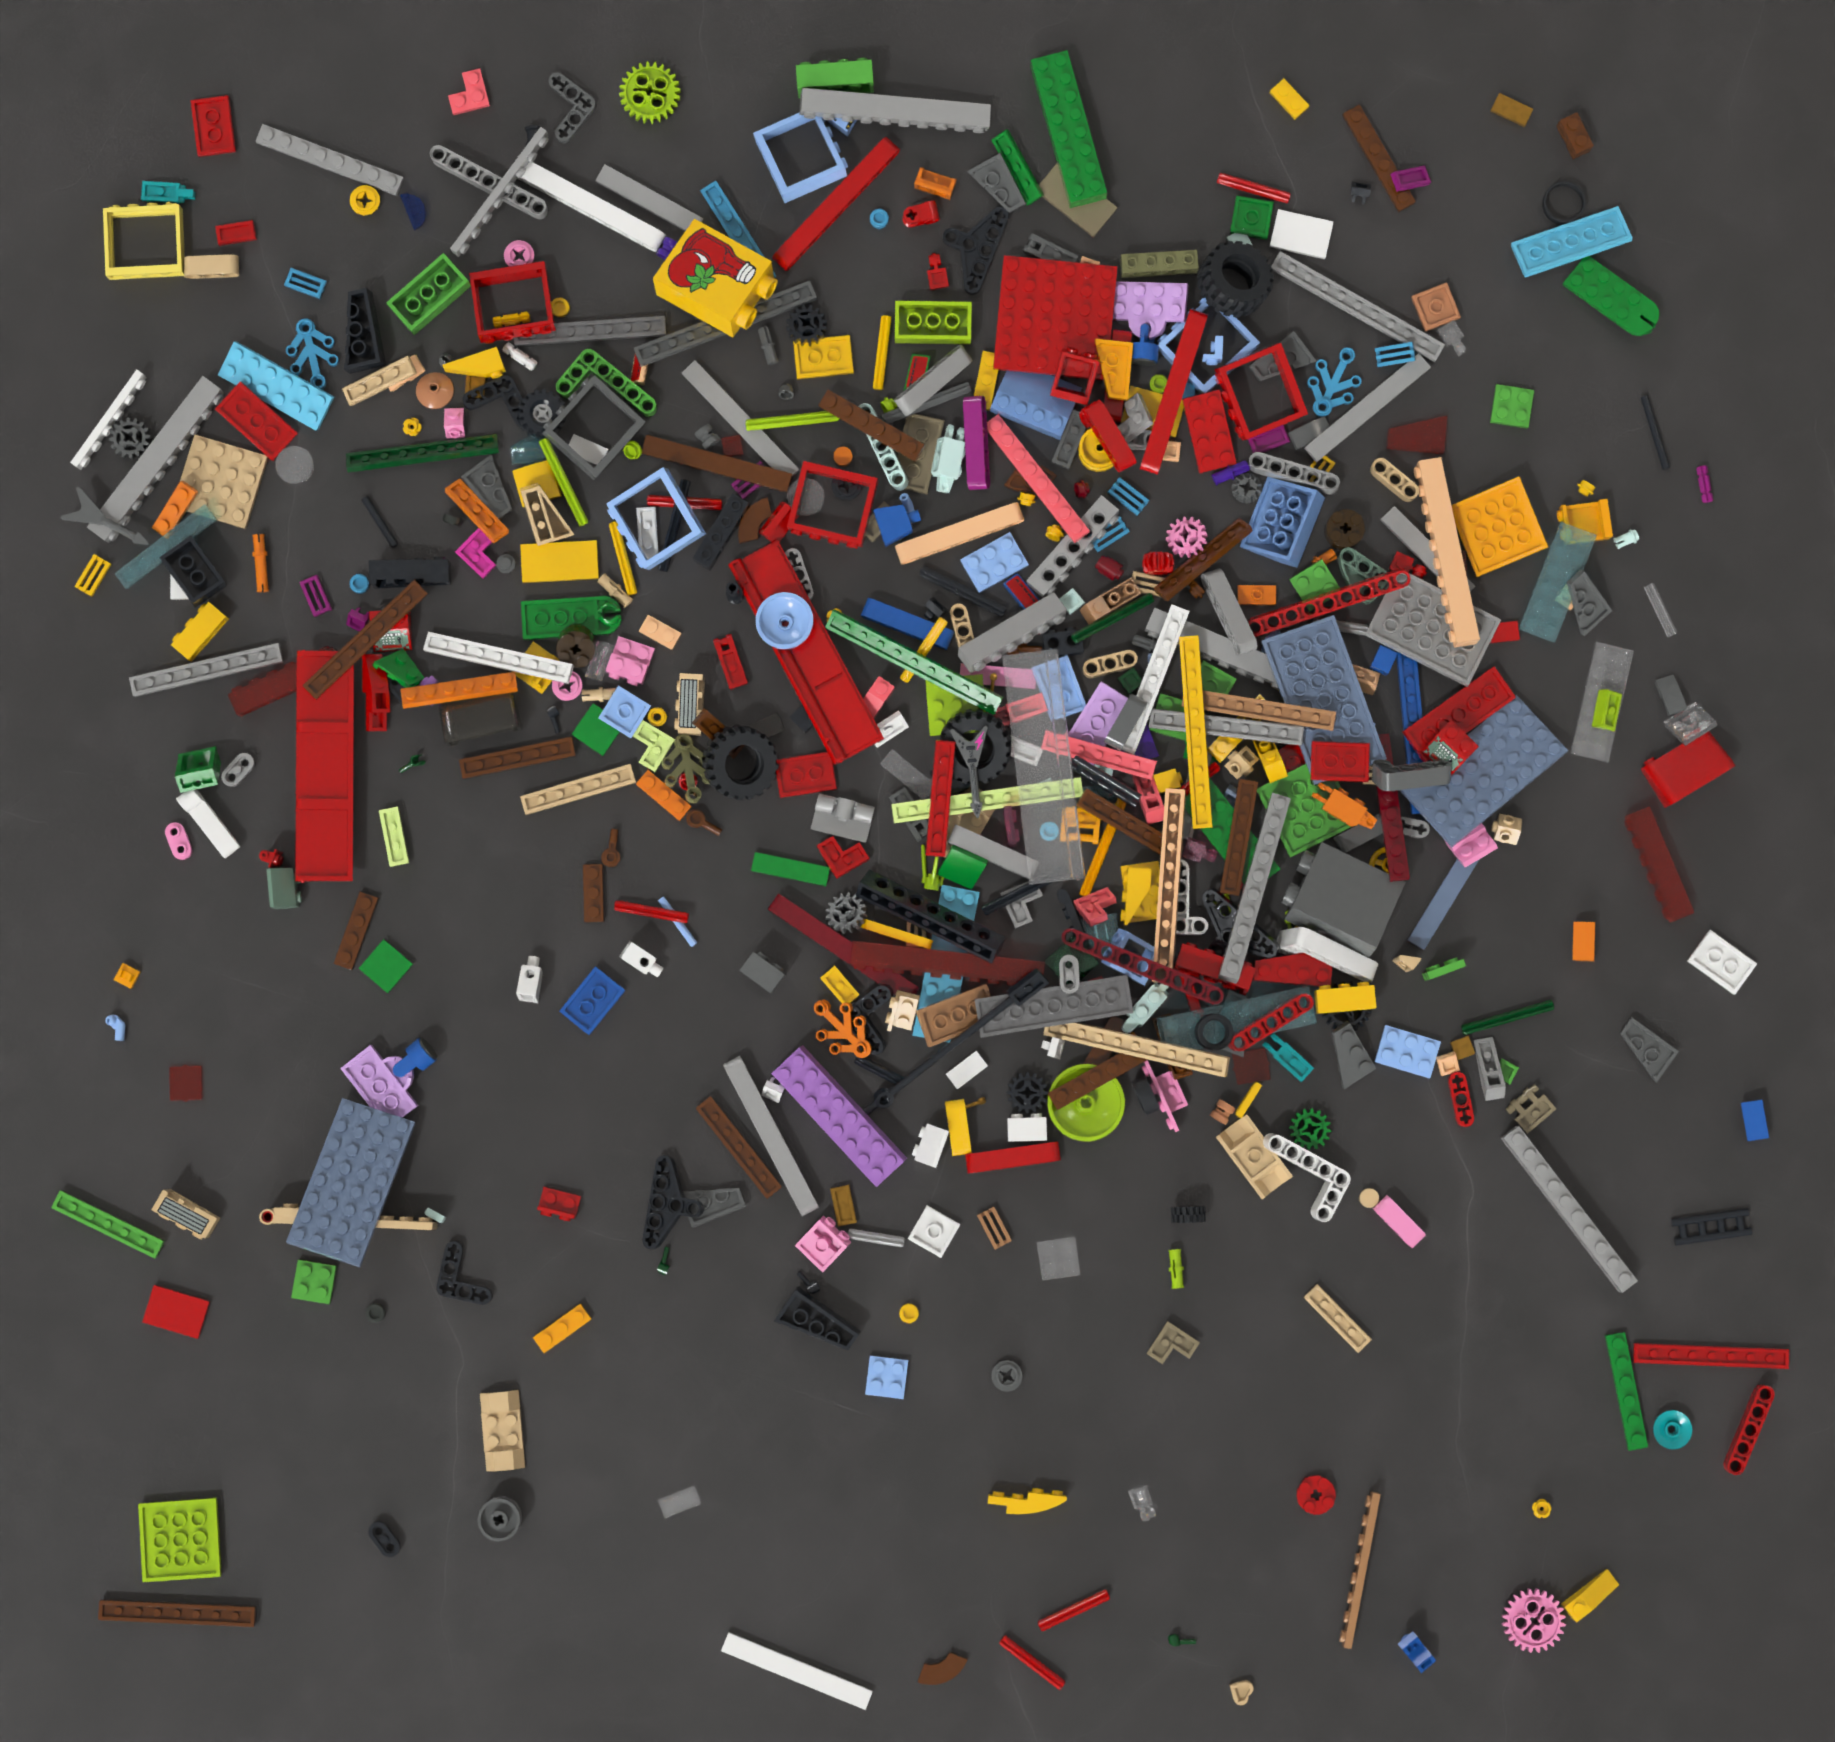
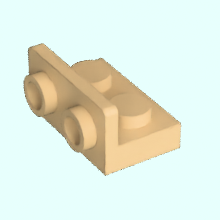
M897 990L896 997H891L889 1008H892V1013H887L885 1023L889 1024L887 1031H891L892 1026L907 1030L912 1029L919 995Z

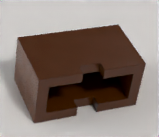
M1578 112L1558 122L1556 127L1562 139H1564L1572 159L1591 151L1594 145Z

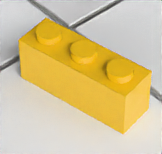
M210 602L201 605L195 618H190L185 624L186 628L181 633L178 632L172 639L173 643L171 646L191 662L229 620Z
M1369 982L1357 983V987H1350V984H1339L1338 988L1331 989L1330 985L1319 986V990L1314 991L1316 1014L1376 1009L1374 985H1369Z

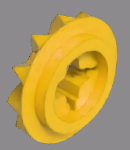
M362 185L353 190L350 195V205L357 214L363 216L372 215L373 212L378 210L380 196L373 187ZM365 194H366L368 200H371V201H370V202H367V204H366V206H365V208H364L363 203L360 202V201H357V200H363V199H364V196H365Z

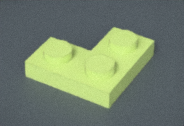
M642 720L633 734L634 738L648 746L639 763L656 773L675 739Z

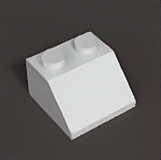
M927 1124L926 1127L922 1126L918 1136L922 1138L920 1145L915 1144L912 1153L915 1156L914 1160L936 1168L949 1131Z

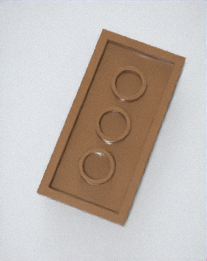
M982 984L916 1010L928 1047L959 1036L978 1021L975 999L991 997L987 984Z

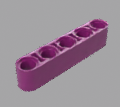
M983 395L964 397L963 415L967 485L969 490L989 489L990 468L986 400Z

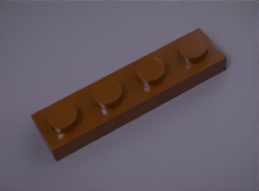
M359 892L333 964L353 970L379 898Z

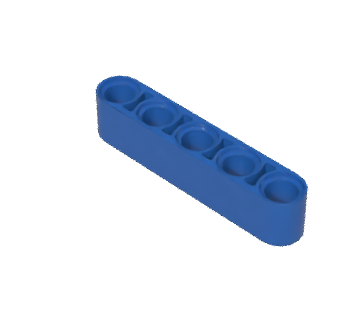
M867 598L860 615L867 620L921 641L925 640L935 624L871 598ZM944 628L933 646L948 650L954 631Z

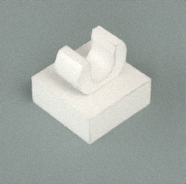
M1052 1037L1051 1042L1043 1041L1041 1048L1049 1050L1047 1056L1060 1059L1065 1041Z
M772 1077L770 1081H766L761 1096L779 1103L784 1087L781 1083L780 1085L773 1083L775 1078Z

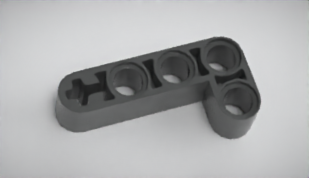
M1375 760L1372 767V782L1384 791L1445 785L1451 782L1452 764L1449 761L1437 760L1393 766L1387 760Z

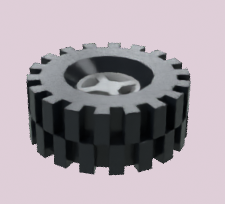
M546 389L541 391L534 390L533 393H529L523 398L519 406L518 422L522 426L521 429L526 431L528 436H534V439L546 438L542 434L546 430L543 426L549 419L554 421L558 416L556 414L557 410L562 405H565L564 401L560 400V396L558 394L555 396L553 391L546 392ZM567 416L553 430L555 433L558 434Z

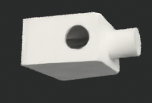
M631 941L628 942L619 956L644 974L650 972L658 977L663 970V967L655 962L657 958ZM641 958L647 959L646 965L640 963Z
M528 956L527 965L521 966L516 992L519 1001L539 1002L543 975L541 967H538L539 957Z

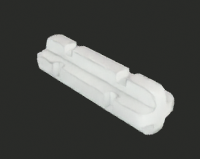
M510 342L504 345L502 349L504 353L510 354V357L520 364H525V367L530 371L535 369L537 366L536 360L533 358L529 359L527 354L518 348L515 349V346Z

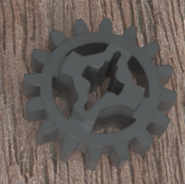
M127 417L126 422L120 419L119 426L114 424L116 430H110V433L113 435V437L109 438V441L113 442L111 448L116 449L115 453L117 455L122 453V458L124 459L128 455L131 460L134 459V455L140 458V452H145V447L150 445L147 440L152 439L150 435H147L150 430L144 428L145 424L143 422L139 424V420L136 418L133 422L129 417ZM119 434L121 435V441H120V442H118ZM125 434L131 436L136 443L129 441Z
M850 892L845 897L840 893L839 899L834 896L835 902H829L830 909L825 910L827 913L825 917L830 927H834L836 932H839L841 929L843 934L846 933V930L853 933V928L859 930V923H865L862 918L867 917L865 912L867 907L861 898L859 899L856 894L852 897Z

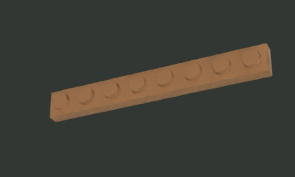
M1203 690L1204 710L1334 731L1337 714L1335 711Z
M1373 1491L1370 1492V1495L1366 1496L1365 1507L1368 1508L1366 1515L1363 1514L1361 1526H1364L1363 1534H1359L1358 1537L1360 1550L1359 1553L1355 1554L1354 1564L1357 1566L1356 1571L1352 1572L1350 1584H1353L1352 1592L1349 1591L1347 1595L1349 1608L1348 1611L1344 1612L1343 1622L1346 1624L1345 1629L1341 1630L1339 1638L1342 1646L1348 1649H1352L1381 1495Z

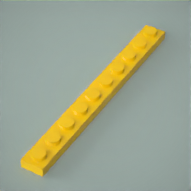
M1199 636L1179 637L1192 823L1193 829L1213 828Z

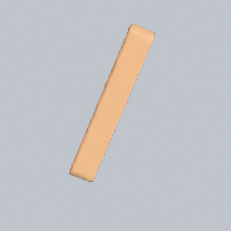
M1015 502L896 545L895 549L900 563L903 565L1023 522L1024 517L1019 503Z

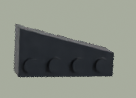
M797 1287L774 1320V1322L789 1326V1328L799 1330L814 1338L822 1339L845 1350L850 1349L861 1333L859 1329L800 1287Z

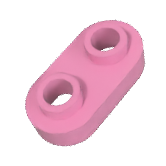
M170 823L165 829V835L171 851L177 859L186 860L192 854V846L186 830L179 823ZM177 829L178 833L173 836L172 830ZM181 846L184 847L183 853H179L178 851L179 847Z

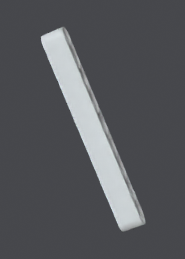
M529 162L525 167L524 175L521 178H517L651 251L657 252L666 236L655 227L533 162Z

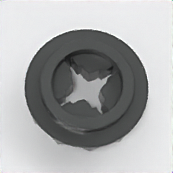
M1243 473L1234 479L1231 487L1232 494L1241 503H1252L1260 497L1262 484L1258 477L1253 474ZM1250 481L1249 486L1254 490H1249L1245 496L1244 488L1241 486H1245Z
M1009 1360L1001 1361L992 1370V1382L1001 1391H1013L1021 1384L1022 1371L1015 1362ZM1012 1369L1010 1376L1014 1381L1007 1379L1002 1383L1004 1376L1000 1371L1007 1373Z

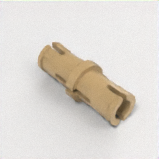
M606 573L598 579L597 583L609 592L608 595L614 597L624 608L632 602L633 599L621 589L622 586L616 584Z
M616 688L582 689V695H590L582 696V701L600 700V702H604V700L611 698Z

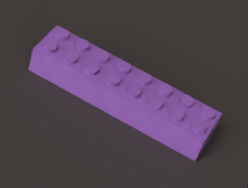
M803 1045L771 1073L876 1187L907 1159Z

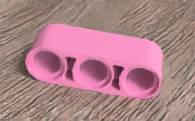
M1388 1195L1373 1208L1412 1249L1426 1236L1416 1223Z

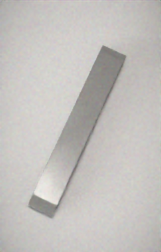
M435 145L430 149V157L436 166L489 194L492 193L502 179L500 176L441 145ZM437 153H444L441 159H435ZM455 161H459L460 166L458 168H452V163ZM476 170L477 174L474 177H469V171ZM487 179L494 180L492 185H484ZM516 185L509 194L502 198L505 203L536 219H544L548 214V208L543 199ZM520 197H526L525 203L520 204L517 202ZM538 205L544 207L541 212H535L534 208Z

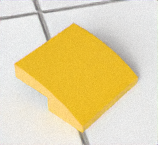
M547 460L512 471L522 507H525L519 488L535 483L541 486L550 500L562 496L558 481Z

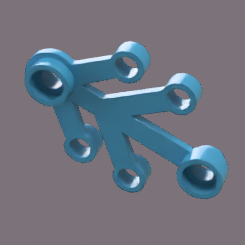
M304 318L297 323V335L291 345L286 347L287 355L289 357H296L298 346L303 339L305 340L306 346L296 362L290 366V371L297 376L302 373V366L309 357L313 374L310 383L316 386V381L321 380L322 385L317 387L324 389L326 387V379L320 373L316 355L325 359L332 367L339 364V358L335 354H330L313 344L312 337L322 341L326 348L334 347L335 341L331 336H326L317 331L312 320ZM307 325L309 330L305 332L303 327ZM331 339L332 343L326 345V340ZM294 348L295 352L289 354V349ZM335 357L336 362L330 363V359ZM295 366L299 367L298 372H293Z
M1351 348L1341 350L1339 354L1340 362L1332 379L1327 370V362L1323 359L1316 362L1315 368L1320 372L1326 388L1324 396H1322L1319 389V379L1312 376L1307 381V385L1312 389L1316 400L1313 404V411L1320 417L1329 415L1333 407L1351 404L1354 399L1351 393L1346 392L1342 397L1330 400L1333 393L1350 387L1357 388L1362 382L1361 378L1355 375L1349 380L1338 383L1346 365L1351 363L1355 357V353ZM1348 354L1350 359L1345 360L1343 355ZM1318 363H1323L1325 367L1323 369L1319 368ZM1312 379L1317 382L1314 386L1310 384ZM1358 379L1359 384H1353L1352 380ZM1350 396L1351 401H1345L1344 397ZM1319 405H1325L1326 409L1324 411L1320 410Z

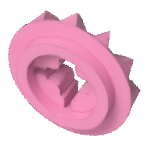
M513 241L504 251V260L509 267L532 263L534 260L533 248L525 241ZM514 251L518 253L524 251L523 257L525 261L521 259L515 260L516 255Z
M572 671L569 683L572 682L574 684L570 686L571 693L566 688L560 689L565 685L564 683L552 681L554 694L564 701L574 700L580 695L583 688L580 676Z

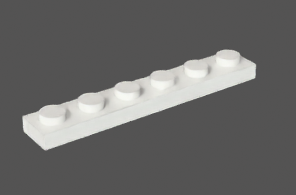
M138 370L134 372L70 462L75 467L81 470L90 463V457L93 452H97L100 449L103 438L110 434V430H113V424L122 418L123 410L134 401L135 393L144 387L147 377Z

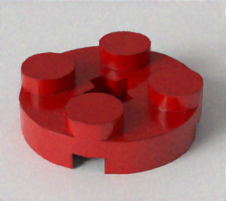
M1311 1475L1304 1478L1299 1484L1296 1498L1298 1504L1307 1513L1320 1515L1333 1507L1336 1493L1334 1486L1329 1480L1319 1475ZM1315 1489H1317V1492H1321L1318 1500L1311 1498V1494H1313Z

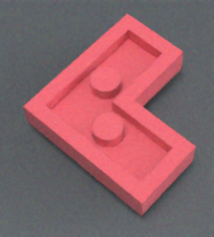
M481 69L463 72L462 76L466 91L448 95L453 115L490 106Z
M1106 887L1074 900L1073 905L1091 927L1108 920L1107 913L1103 908L1115 904L1116 897Z

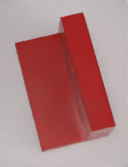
M780 502L759 530V533L771 543L776 540L780 542L788 532L787 525L791 506L785 502Z

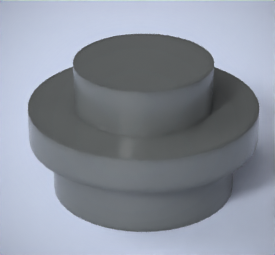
M504 554L497 559L496 566L500 572L507 574L515 569L516 562L511 555Z

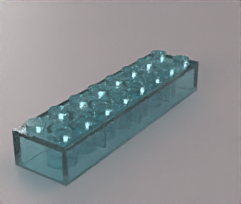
M1300 986L1158 1017L1156 1020L1161 1041L1197 1050L1203 1049L1195 1038V1027L1201 1017L1207 1014L1223 1015L1230 1020L1233 1026V1033L1295 995H1311L1309 986ZM1302 997L1299 1000V1004L1302 1008H1304L1307 1004V1001L1304 997ZM1285 1007L1283 1015L1288 1018L1291 1011L1288 1007ZM1314 1007L1275 1032L1316 1024ZM1272 1017L1267 1019V1025L1270 1028L1274 1026V1019ZM1210 1021L1204 1026L1203 1036L1209 1043H1219L1225 1036V1028L1218 1021ZM1255 1027L1250 1031L1252 1037H1257L1258 1030ZM1237 1037L1234 1041H1239L1241 1039Z

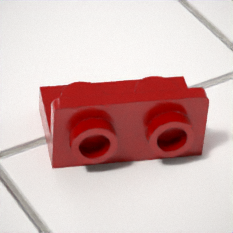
M543 1187L537 1210L541 1211V1215L552 1217V1214L560 1215L559 1219L570 1222L571 1218L576 1219L582 1196Z

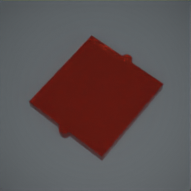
M1265 1048L1245 1051L1244 1058L1232 1054L1233 1071H1235L1237 1085L1271 1080L1268 1067L1270 1063L1267 1061Z
M184 1065L183 1067H169L170 1101L184 1100V1102H188V1100H202V1066Z

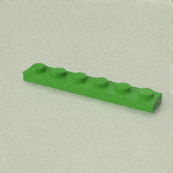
M62 1190L59 1191L51 1207L154 1259L157 1258L165 1242Z

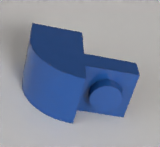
M1413 1631L1410 1634L1404 1635L1398 1643L1403 1652L1421 1673L1436 1662L1435 1658Z

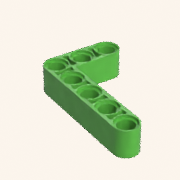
M592 349L582 351L556 383L558 394L562 398H569L592 373L644 416L651 417L657 412L656 402L650 395ZM588 355L594 356V360L591 363H586L585 358ZM602 367L609 368V372L606 375L599 373ZM575 370L582 371L580 377L575 378L572 376ZM622 379L624 383L622 386L616 387L614 386L615 380ZM564 384L570 385V389L567 392L560 391V388ZM631 391L638 392L636 398L631 399L628 397ZM646 403L653 404V408L649 411L644 410L643 406Z

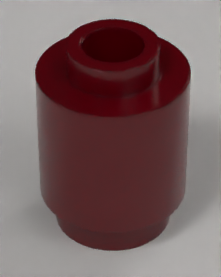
M1102 555L1095 565L1100 574L1112 581L1115 579L1119 580L1124 573L1123 565L1109 556Z

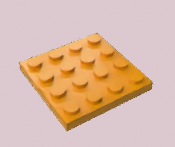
M1516 477L1451 505L1456 528L1476 577H1480L1549 547L1520 477Z

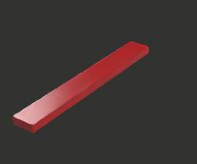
M1633 1343V1363L1789 1369V1349Z

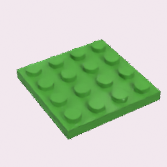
M1306 764L1288 772V776L1272 783L1268 782L1257 788V793L1265 809L1272 793L1291 798L1280 834V839L1290 858L1350 828L1344 822L1322 810L1321 808L1324 804L1312 797L1314 792L1327 800L1330 793L1320 789L1318 784L1313 785ZM1338 781L1322 782L1331 789L1338 790L1341 788Z

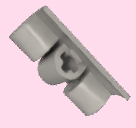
M819 793L811 829L860 842H867L875 807Z

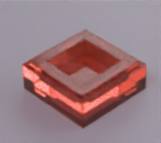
M740 435L721 438L724 456L743 455Z

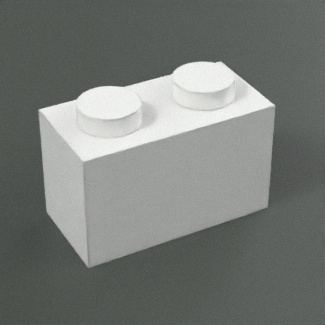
M1042 1113L1030 1114L1031 1118H1023V1114H1011V1118H1007L1008 1142L1047 1140L1046 1117H1042Z

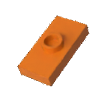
M1238 585L1237 601L1239 605H1276V585Z

